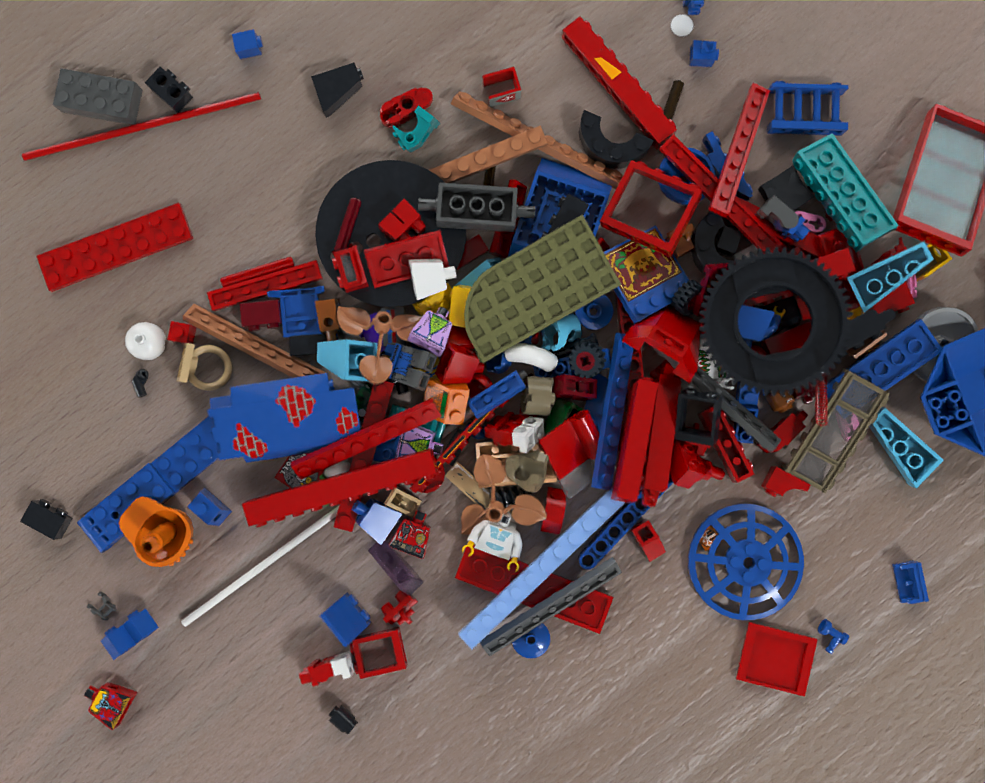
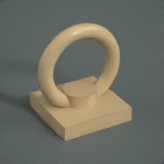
M185 343L176 381L187 383V380H189L195 387L205 391H213L223 387L229 381L232 374V362L229 355L223 349L214 345H203L194 349L195 344ZM214 353L223 360L225 369L218 381L204 383L195 376L199 355Z

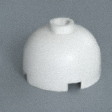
M149 322L137 323L127 331L125 346L134 357L142 360H153L164 351L166 336L163 330L155 324Z

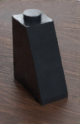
M355 63L311 76L325 117H330L363 87L361 80L364 77L361 68L357 69Z

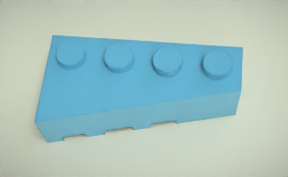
M881 407L877 413L876 421L870 424L869 427L907 484L917 489L944 460L885 407Z

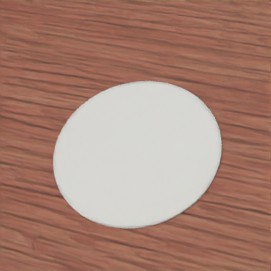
M677 15L671 22V29L678 36H686L692 31L693 22L686 15Z

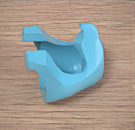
M570 313L542 329L543 345L541 348L548 351L550 349L556 351L565 346L566 340L572 343L575 338L579 337L581 339L582 328L578 317ZM558 333V343L554 345L553 336Z

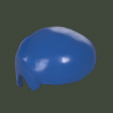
M505 351L489 359L486 368L489 372L502 374L509 369L512 362L507 361Z

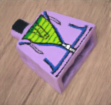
M439 307L436 314L427 311L412 329L407 340L441 357L452 327V323L446 320L449 311L443 307Z
M419 426L400 435L395 458L429 448L433 449L434 454L441 455L444 444L434 442L435 432Z

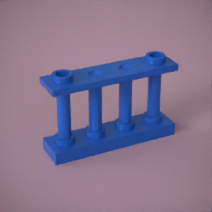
M776 81L768 88L770 93L775 94V119L768 124L767 134L830 135L833 133L834 136H842L848 130V122L840 120V95H843L848 90V85H842V83L838 82L828 85L793 84ZM783 94H794V119L792 121H785L783 118ZM802 94L813 95V120L804 121L802 119ZM821 95H832V120L830 122H823L821 119Z

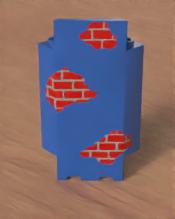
M327 373L230 387L231 395L210 398L211 409L207 410L208 416L212 419L211 429L214 442H217L218 460L243 457L246 463L312 453L361 430L354 388L335 390L333 379L329 380Z

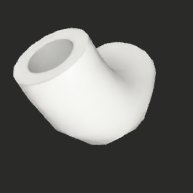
M518 343L505 350L507 361L530 364L546 372L554 370L558 364V358L555 354L535 345Z

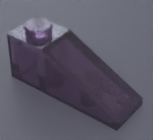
M384 540L382 545L376 542L368 550L402 592L412 595L424 583L414 569L393 548L389 547V543Z

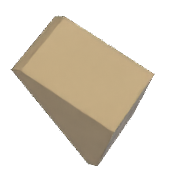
M397 486V488L392 489L384 504L407 516L413 517L422 501Z

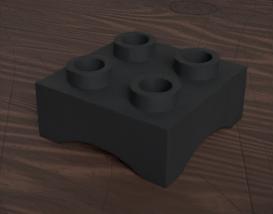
M794 166L789 167L758 188L765 202L775 195L793 211L814 197L800 179Z

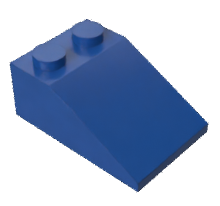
M348 592L320 615L344 647L348 646L371 623L369 620L371 617L365 609L361 610L357 605L359 602L353 594L349 595Z

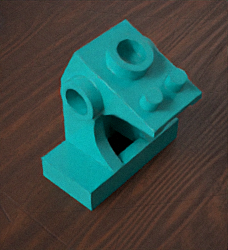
M420 106L414 111L418 124L413 131L403 132L394 125L392 126L395 130L392 134L394 137L400 138L398 140L399 145L403 150L407 149L410 153L422 147L433 129H437L440 124L434 116Z

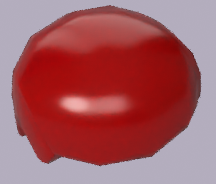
M483 373L474 374L471 382L466 383L470 390V398L493 385L490 378Z

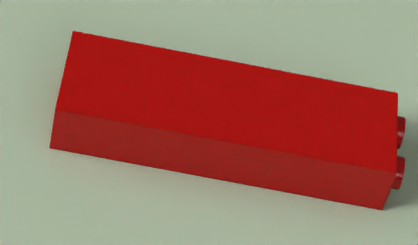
M642 377L631 387L611 500L634 503L638 499L658 383L653 382L651 378Z

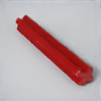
M286 257L221 277L220 281L223 287L294 267V260L292 257Z

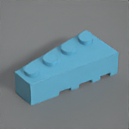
M924 241L847 277L863 312L865 313L933 260V257Z

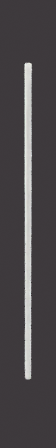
M524 370L518 373L522 380L525 376H528ZM471 409L466 411L464 422L474 416ZM447 425L442 439L460 425ZM339 505L181 620L182 624L185 627L335 518Z

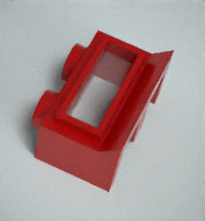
M357 245L334 252L335 258H332L335 270L339 269L341 275L337 277L340 288H344L346 293L369 287Z

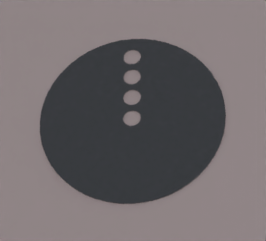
M383 160L362 165L350 171L335 183L321 204L316 221L315 237L321 263L338 287L340 286L337 277L341 275L339 269L335 270L331 253L335 250L334 248L351 198L361 200V206L347 248L355 241L362 244L363 250L359 256L369 287L351 291L347 294L362 302L381 307L406 306L427 298L416 299L412 278L374 288L364 254L365 249L372 248L366 243V239L370 234H376L380 237L381 241L378 246L394 242L384 236V233L379 230L378 224L390 212L392 213V210L403 199L421 215V220L426 226V230L422 234L437 230L441 231L449 267L454 266L455 271L457 270L465 249L466 229L437 227V213L435 211H418L419 198H438L439 182L445 183L441 178L428 169L410 162ZM413 229L408 233L411 237L418 236ZM345 257L342 264L348 283L356 281L357 277L351 257Z

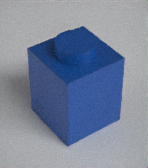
M254 29L232 34L235 52L240 59L262 55V38L260 35L257 36Z

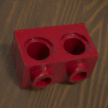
M566 374L552 377L554 379L552 393H555V397L579 401L597 399V379L581 378Z

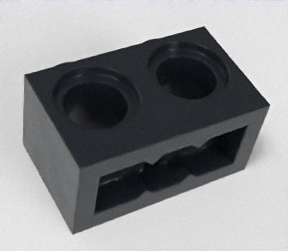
M159 67L145 84L174 111L179 113L193 98L189 93L191 89L182 81L178 83L175 80L177 77L169 69L165 71ZM167 80L164 85H160L162 81ZM177 92H181L177 98H174Z

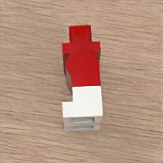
M508 412L504 416L497 415L493 421L494 425L488 424L484 428L485 437L492 438L493 445L520 447V452L528 453L535 446V443L537 444L538 440L545 435L543 418L520 414L514 415V412Z
M351 650L327 657L322 661L320 658L314 660L308 667H304L303 671L299 672L301 684L311 682L312 687L317 686L321 682L327 681L329 677L342 674L343 679L350 678L355 672L354 655L351 654Z

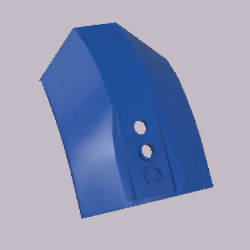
M985 328L943 346L920 396L935 435L982 456H985Z

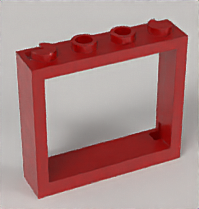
M631 160L600 220L601 227L671 258L702 198V190L694 183L687 184L682 182V179L677 176H668L658 168L652 169L647 167L644 162ZM634 172L692 196L669 243L611 218Z

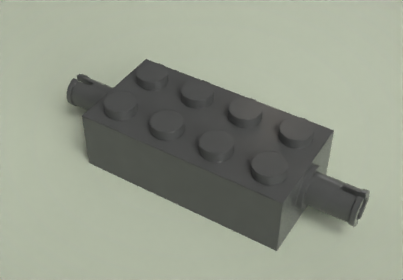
M439 182L438 198H419L418 211H435L437 213V227L514 233L515 219L517 217L535 218V206L518 205L517 188Z

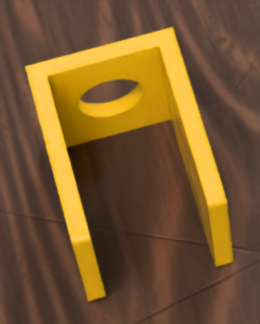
M927 243L926 245L930 253L938 263L918 276L917 282L928 277L952 260L949 253Z

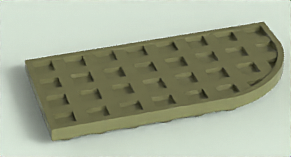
M579 216L492 266L475 281L466 300L464 319L468 337L483 363L621 285L584 216Z

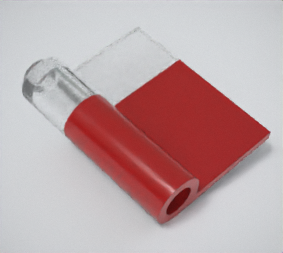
M588 410L577 412L538 440L544 454L549 456L548 462L567 499H571L592 483L600 433Z

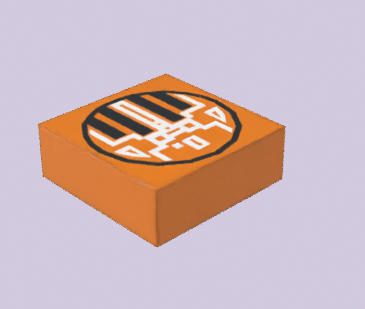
M711 525L706 529L699 541L704 551L710 549L713 540L718 535Z

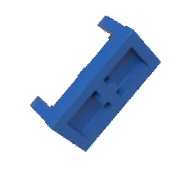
M912 560L892 564L900 602H908V604L928 602L929 598L921 562Z

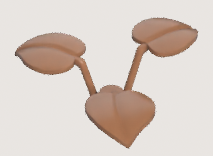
M338 306L337 320L340 328L345 333L358 336L362 333L363 329L369 330L374 325L375 331L379 334L376 357L368 355L361 359L359 370L362 376L369 382L374 384L383 383L390 377L393 369L389 358L380 357L383 334L387 333L391 328L392 332H397L398 338L408 341L410 332L422 317L402 314L392 319L389 313L379 312L376 318H373L372 322H370V315L365 310L355 307Z
M483 454L477 459L474 467V477L480 486L486 487L491 484V503L488 509L485 510L479 504H470L464 508L461 516L462 534L470 535L473 527L483 520H490L491 522L500 521L502 515L507 514L511 509H513V519L521 525H532L546 520L547 514L544 506L532 495H518L515 499V505L512 504L507 508H504L501 502L496 501L495 483H501L505 479V465L497 458L487 454Z

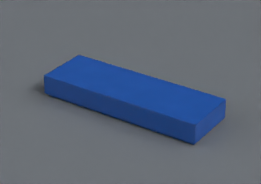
M515 370L468 400L467 403L478 419L527 387Z

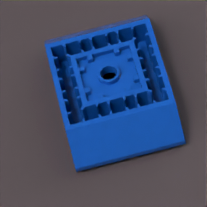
M542 158L525 206H535V218L520 217L508 257L538 241L544 231L548 233L551 227L548 223L553 214H558L560 208L557 206L562 196L567 197L568 193L589 204L583 216L594 236H596L612 186L577 169Z

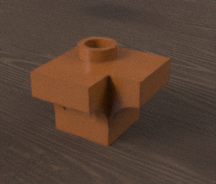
M692 223L687 225L673 252L676 259L695 248L691 241V234L695 231ZM675 229L667 233L666 242L669 243Z

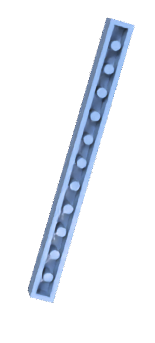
M613 485L611 490H607L458 632V635L471 649L484 639L625 503L611 500Z

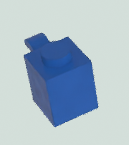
M694 40L690 47L689 66L712 67L719 57V49H716L717 42Z

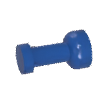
M824 619L819 624L818 632L820 634L833 636L825 649L827 652L832 654L839 643L842 645L847 643L849 635L834 629L829 620Z

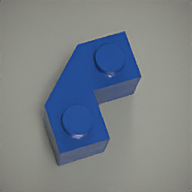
M146 608L141 612L138 610L132 612L127 616L129 620L117 629L114 626L104 633L106 636L101 640V643L113 660L133 648L137 643L159 628Z

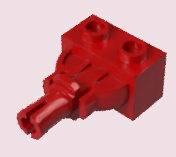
M676 441L673 444L670 475L674 485L690 489L696 482L702 479L709 480L710 478L722 480L724 478L725 472L723 469L713 466L710 461L697 455L692 445Z

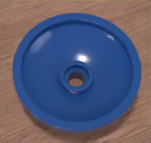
M688 148L715 175L710 159L701 151ZM666 157L662 160L659 169L664 171L666 175L679 178L685 177ZM686 178L687 181L685 183L690 184L691 182ZM658 182L661 191L668 199L682 205L689 204L692 196Z

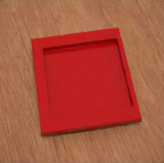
M748 622L736 680L805 697L818 639Z

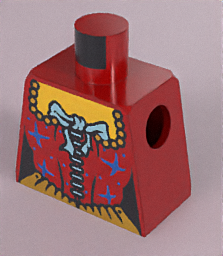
M107 682L100 689L92 685L89 686L84 696L93 701L88 709L89 713L109 729L114 730L121 724L138 692Z

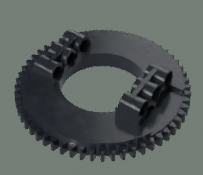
M775 247L773 253H771L769 248H766L765 254H763L761 249H758L757 255L750 251L749 258L743 254L741 257L742 261L737 258L734 259L735 266L728 263V270L721 269L723 276L718 274L715 276L718 282L711 281L710 284L713 288H707L706 290L710 295H704L703 297L708 303H701V307L705 310L699 313V315L704 317L699 319V323L704 324V326L699 328V331L705 332L700 336V339L706 340L702 346L709 347L705 353L712 354L709 361H716L714 368L721 367L719 374L721 375L726 372L725 379L728 380L732 377L733 385L740 382L739 388L742 389L746 385L747 392L755 388V394L763 390L764 396L769 391H771L772 396H776L777 391H779L780 396H784L785 390H787L789 395H792L793 388L797 393H800L801 386L807 390L809 389V383L813 386L817 385L816 379L823 381L822 374L829 376L828 368L835 370L836 366L834 363H841V359L838 356H845L846 353L842 349L849 348V345L844 341H850L852 338L847 335V333L853 331L852 328L847 327V325L854 323L853 320L848 319V317L853 315V312L847 311L852 304L845 303L850 298L849 296H842L846 288H838L842 281H834L837 275H829L832 270L831 268L823 270L825 263L818 266V258L811 262L810 254L803 258V251L795 255V249H792L789 254L786 248H783L781 253H779L778 247ZM789 290L799 296L809 310L811 317L809 336L804 345L799 349L765 356L752 350L744 342L740 334L738 316L741 306L747 299Z

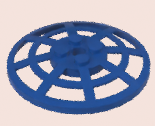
M734 504L715 511L700 524L690 543L688 570L695 590L709 607L729 618L756 620L776 613L793 598L802 580L804 555L796 532L781 515L759 505ZM747 510V522L735 523L724 528L717 520L730 512ZM755 511H760L774 517L784 526L775 533L769 527L755 522ZM711 525L719 534L713 540L708 555L697 554L699 541L706 529ZM747 528V539L735 541L729 534L737 529ZM755 528L766 532L772 538L764 545L756 541ZM788 532L792 535L797 546L799 563L789 562L788 553L782 541V538ZM724 539L730 546L726 551L725 557L715 556L719 543ZM776 544H778L781 550L783 562L772 561L769 551ZM747 557H751L753 560V564L749 568H745L743 564L744 559ZM695 561L707 563L708 572L714 586L704 592L698 580ZM714 564H723L728 574L720 582L716 576ZM771 570H782L778 582L773 587L767 579ZM788 570L798 571L794 587L783 600L777 591L785 582ZM733 581L743 585L742 597L730 593L725 588ZM762 584L767 593L750 598L751 586ZM721 592L727 598L739 602V614L721 608L711 598ZM770 597L777 604L776 607L766 612L747 615L749 604L762 602Z

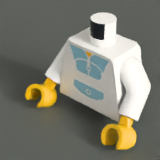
M507 512V514L502 515L501 520L498 522L483 520L474 526L467 539L468 544L464 545L461 549L462 553L465 547H470L471 552L468 556H471L474 548L506 560H510L511 557L512 561L508 563L507 568L509 570L510 564L515 563L517 565V572L519 570L517 561L520 559L523 544L520 533L516 531V524L510 522L512 514Z

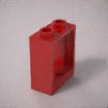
M400 627L357 636L350 643L351 654L355 655L356 662H354L355 673L359 674L360 679L403 670L408 666ZM391 637L397 664L365 671L360 643Z

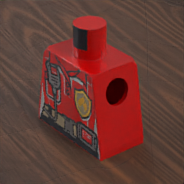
M416 510L413 520L404 518L389 543V547L424 559L431 528L423 524L427 514Z

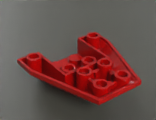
M671 305L662 308L631 326L622 339L624 343L637 351L646 342L674 359L678 364L673 373L689 383L698 369L700 323L689 316H683Z

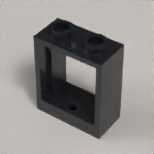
M686 388L679 393L675 439L714 446L719 436L723 396L717 395L714 391L697 392L695 388ZM688 399L714 403L711 432L685 427Z

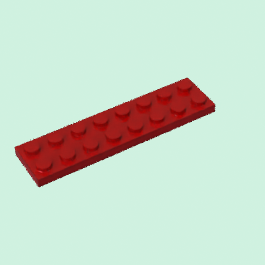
M176 203L37 255V259L48 290L54 292L194 238L182 205Z
M466 547L455 578L498 595L529 564L518 560L519 570L516 572L517 565L515 563L510 564V569L508 570L507 565L512 561L511 557L510 560H506L474 548L473 554L468 556L471 549ZM551 573L521 604L533 608L536 604L544 601L573 581ZM594 590L554 617L600 634L614 597Z

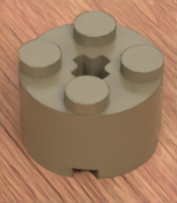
M525 376L523 382L527 388L524 389L523 395H521V412L528 415L550 416L551 405L555 403V393H552L554 379L550 377Z

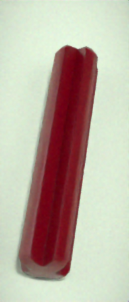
M357 198L350 199L334 248L336 252L347 249L361 206V200Z

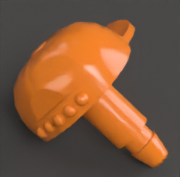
M142 496L137 498L120 517L119 526L121 531L133 545L137 557L149 566H173L174 562H180V557L186 556V550L190 549L189 544L193 543L194 528L190 517L180 509L166 507L149 497Z

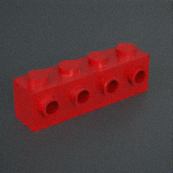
M714 406L697 414L705 431L711 432ZM721 409L719 436L714 448L731 481L739 483L754 475L753 465L746 458L742 444L735 437L734 428L731 424H728L725 418L727 417L726 413Z

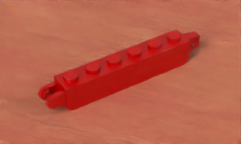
M669 361L660 367L659 375L653 379V382L658 383L639 488V491H642V505L648 507H656L659 493L668 489L676 428L678 395L681 391L682 383L678 377H674L673 371L675 368L671 366Z

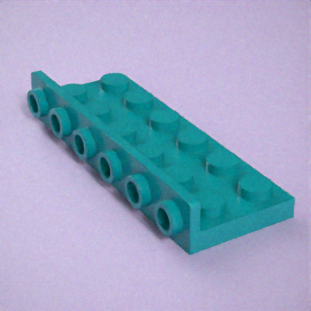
M833 133L797 151L792 159L795 169L804 177L805 183L811 187L816 199L822 203L827 215L834 220L837 229L843 233L848 245L855 252L860 251L864 246L890 233L899 226Z

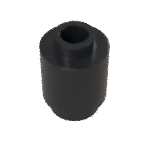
M342 705L339 708L335 706L328 714L331 717L329 722L347 735L358 723L355 720L356 717Z

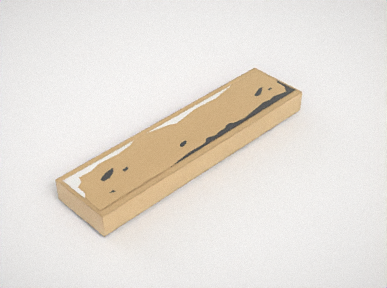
M457 461L445 477L475 504L481 505L484 510L488 509L490 490L488 488H479L475 477Z

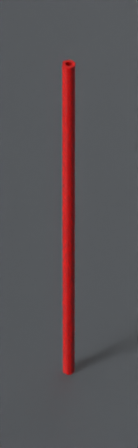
M257 92L22 153V158L24 161L250 103L261 100V95Z

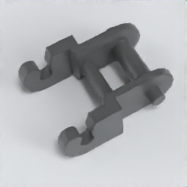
M99 592L98 596H102L101 599L104 604L99 610L91 604H88L87 608H91L90 611L94 615L98 614L102 620L107 621L109 619L108 615L112 611H116L117 608L115 607L116 605L109 602L110 598L106 594ZM105 606L109 607V609L104 614L102 612V609Z

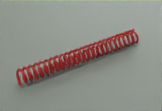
M822 374L823 381L816 379L815 422L820 426H825L828 424L827 376Z

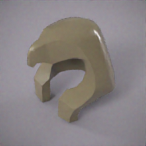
M539 450L525 454H514L506 459L505 472L523 490L538 492L546 477L549 456Z

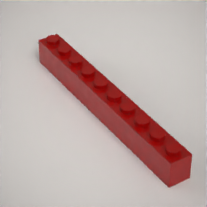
M429 448L250 499L242 503L248 526L255 525L257 528L266 525L267 521L273 519L274 522H279L286 519L285 516L291 514L293 517L304 514L305 510L311 509V512L318 511L326 504H329L330 507L341 504V500L347 498L348 501L359 499V495L367 493V496L377 494L379 489L392 490L397 488V484L400 483L405 485L413 484L416 482V479L421 477L427 480L435 477L439 469L433 449Z

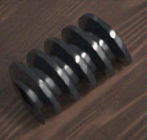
M517 485L511 488L510 486H505L504 489L498 487L495 490V500L501 502L504 508H507L509 505H515V499L518 495H532V492L525 491ZM490 489V492H489L490 503H491V489Z

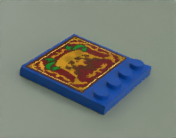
M656 225L643 231L665 241ZM630 239L604 252L621 283L620 286L613 290L634 324L673 302L672 297H675L674 293L678 291L679 287H682L684 282L687 283L689 280L674 254L670 258Z

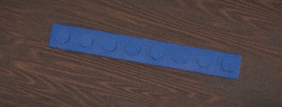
M615 333L591 485L593 488L605 490L612 489L633 348L622 341L626 335L624 333Z

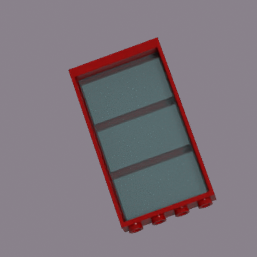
M935 104L926 114L893 215L894 220L899 225L895 230L962 257L972 250L985 207V123L961 112L951 110L944 105Z

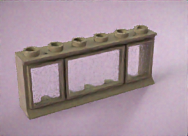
M844 367L841 371L845 374L839 383L835 382L832 389H834V392L827 401L828 424L825 426L816 424V416L814 415L811 419L812 427L808 433L803 432L801 435L803 441L798 449H792L790 453L792 458L788 465L783 463L781 466L785 472L807 482L825 494L827 490L834 486L838 473H842L845 469L847 459L854 455L858 442L865 438L867 428L876 421L878 411L887 404L890 394Z

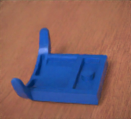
M324 286L267 292L269 298H280L283 338L323 334L319 329L315 301H320L319 295L325 292Z

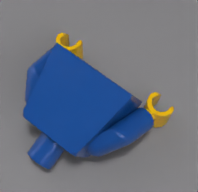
M742 305L738 316V327L744 342L751 348L753 340L762 342L763 339H768L778 330L781 318L786 311L785 309H783L782 313H778L776 311L777 306L774 307L773 311Z

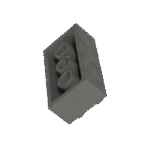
M60 68L53 106L62 113L134 125L136 124L143 89L134 81Z

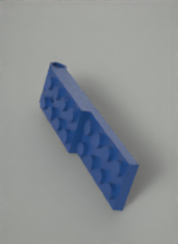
M209 416L152 463L145 465L77 522L100 553L107 551L124 537L119 526L120 517L137 498L142 496L149 497L164 504L218 460L217 442H214L211 429L212 419ZM116 512H118L119 514L118 518H116L115 516Z

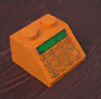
M429 378L423 402L433 398L441 412V417L434 420L443 424L463 425L470 390L466 383L442 384L438 378Z

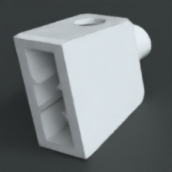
M440 259L408 260L414 294L417 300L446 290V279L456 278L455 267L444 268L443 262Z

